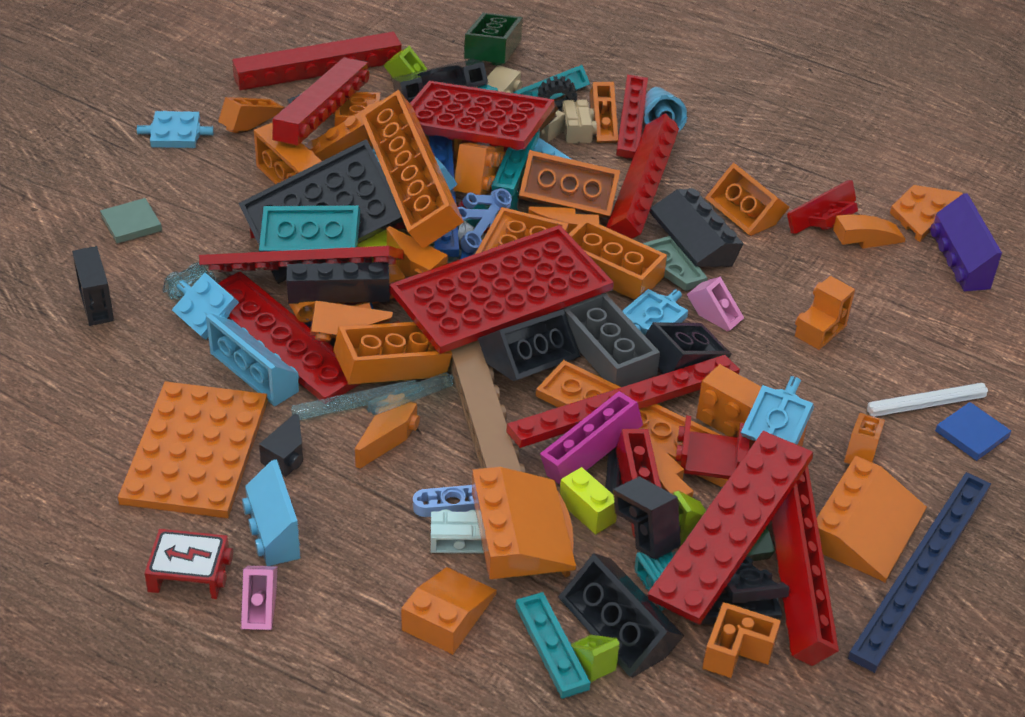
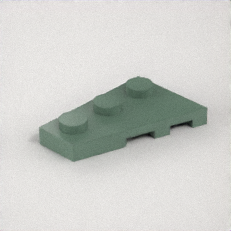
M670 236L642 243L667 254L664 277L683 290L694 289L700 283L707 281L708 277L690 261Z

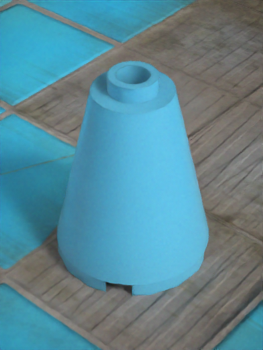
M660 87L650 89L646 94L645 124L647 125L666 113L670 119L677 123L680 131L687 121L685 104L678 97Z

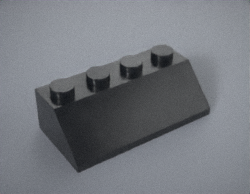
M693 188L676 189L650 208L649 213L696 267L733 266L744 243L737 237L736 232L728 227L724 219L712 209V206L701 197L699 191Z
M389 262L287 264L288 304L315 301L328 303L390 302Z
M564 309L478 338L486 363L512 381L557 366L563 360L570 361L581 357Z
M593 553L558 596L591 635L618 639L619 652L617 663L632 678L667 658L684 637L680 630L652 601L648 600V597L611 558Z

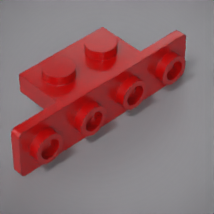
M847 180L789 211L787 217L791 233L797 234L810 226L820 227L822 230L831 229L834 227L836 216L856 213L858 207L857 202H855L856 195L853 181Z

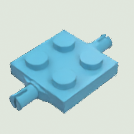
M155 111L154 120L151 125H137V134H150L151 147L196 148L200 135L213 136L214 127L200 126L199 112Z
M204 273L192 287L184 280H181L180 283L185 288L177 284V289L185 295L173 307L172 311L206 340L208 338L206 315L211 313L227 319L239 301L209 275Z
M647 289L622 310L644 335L653 322L682 323L688 316V310L676 303L682 297L679 290L677 292V289L673 290L668 296L660 295Z
M790 376L785 390L773 389L762 385L742 428L741 435L756 441L762 431H766L797 445L814 409L812 402L803 400L795 394L801 380Z

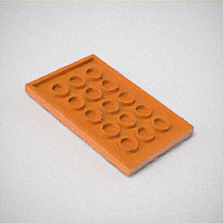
M165 381L118 495L119 505L229 518L268 403L267 394Z

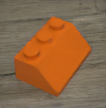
M734 162L705 197L706 200L750 236L775 226L790 208Z

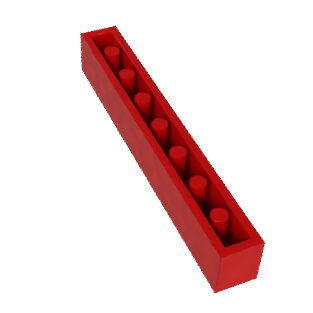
M393 31L232 59L233 76L241 91L320 77L343 58L368 62L367 68L385 65L394 55L402 51V44Z
M349 58L341 59L273 118L272 140L299 145L368 82L370 72L367 70L368 62Z
M666 113L645 126L606 228L631 239L642 233L679 131L677 123L670 119Z
M807 466L773 516L772 529L774 532L780 580L789 586V596L782 599L785 608L791 656L813 666L837 653L839 648Z

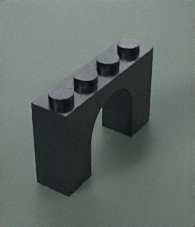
M469 59L391 78L394 92L399 90L409 103L429 81L468 87L488 84L484 62L476 59Z

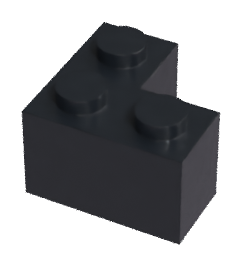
M640 476L613 489L615 514L634 524L637 550L656 560L681 546L679 502L677 496Z

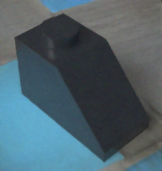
M296 413L259 444L261 463L266 466L270 461L277 460L281 474L284 477H287L293 470H297L303 462L300 419Z

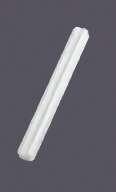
M976 383L872 401L868 403L867 412H869L870 416L877 417L986 397L988 389L984 383Z

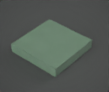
M146 198L100 210L101 217L116 244L162 231L161 223Z

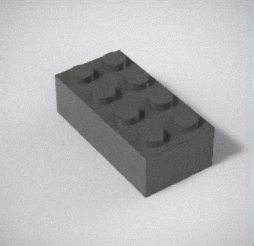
M606 293L562 308L565 311L578 351L603 379L624 387L657 375L660 352Z

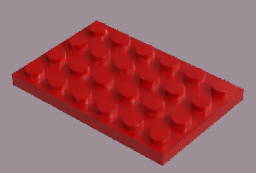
M429 81L410 102L423 132L427 136L437 135L448 139L467 140L470 143L480 142L491 146L511 147L514 150L527 147L554 109V99Z

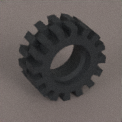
M553 76L554 80L551 81L548 78L546 79L547 84L544 81L541 83V87L538 89V97L550 99L556 93L565 94L566 96L562 100L554 101L558 110L562 112V102L564 100H574L576 102L578 100L574 83H571L570 79L565 81V77L561 76L560 80H558L557 76Z

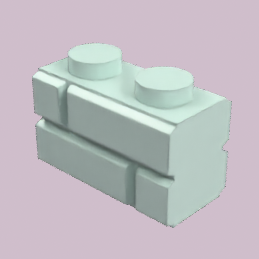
M431 511V553H484L476 511Z

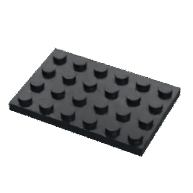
M367 139L239 203L258 245H260L264 206H359L358 243L386 230L389 226L392 227L403 221L382 167ZM287 267L271 270L278 284L287 280Z

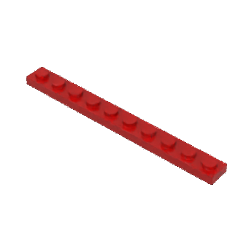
M722 355L507 423L506 432L519 448L567 433L618 391L636 401L639 409L700 390L702 380L719 364L739 374L740 369L726 355Z

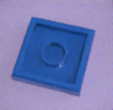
M971 402L937 424L935 430L976 461L1008 439L1011 434L1010 429Z

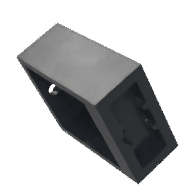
M98 247L73 250L72 254L79 291L89 326L114 321L109 286Z

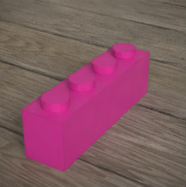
M618 391L542 451L540 456L547 476L560 485L562 478L582 467L587 471L617 446L622 429H639L643 425L638 403Z

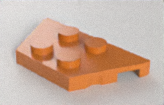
M913 185L891 206L890 214L899 220L906 230L911 228L916 233L915 239L921 242L931 232V224L934 223L936 213L963 193Z

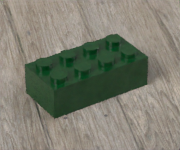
M482 13L465 33L464 59L487 61L497 66L505 64L521 42L523 17Z

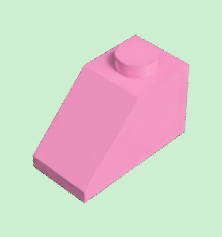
M721 277L702 282L687 294L699 316L726 331L731 330L744 319Z
M247 566L243 569L241 629H272L276 602L277 566Z

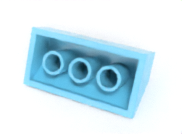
M211 313L206 315L210 353L256 392L267 394L268 402L274 407L299 392V374L294 367L288 366L281 360L278 354L272 353L260 340H256L244 327L241 328L233 320Z

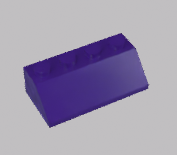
M964 193L936 213L934 223L931 224L930 228L931 235L935 237L939 250L943 252L947 265L951 267L955 274V279L959 282L963 291L988 290L992 287L1002 252L968 193Z

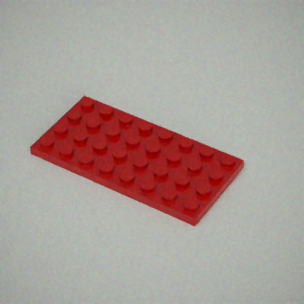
M561 225L391 283L389 291L437 352L442 354L477 341L478 338L544 316L613 290L614 282Z

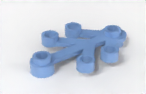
M502 188L496 189L490 195L468 193L463 198V205L468 208L458 207L463 221L466 219H481L473 231H468L461 238V248L467 253L475 252L482 242L481 235L488 226L490 228L497 212H499L501 207L509 208L511 206L512 197L507 190ZM477 204L490 205L488 209H473Z

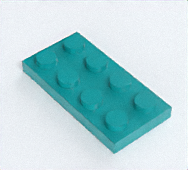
M264 206L259 252L357 247L360 208L359 206Z

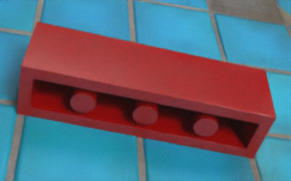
M622 429L616 447L622 483L625 484L640 476L661 488L649 430ZM631 523L633 537L635 538L634 524Z

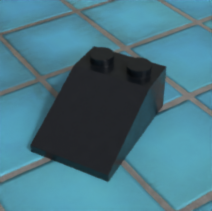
M653 322L645 334L646 338L660 352L658 368L661 374L722 355H726L728 358L732 355L702 323Z

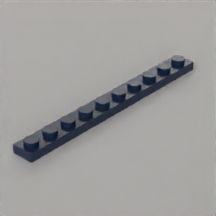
M966 472L850 650L849 660L874 673L876 672L987 495L991 483Z

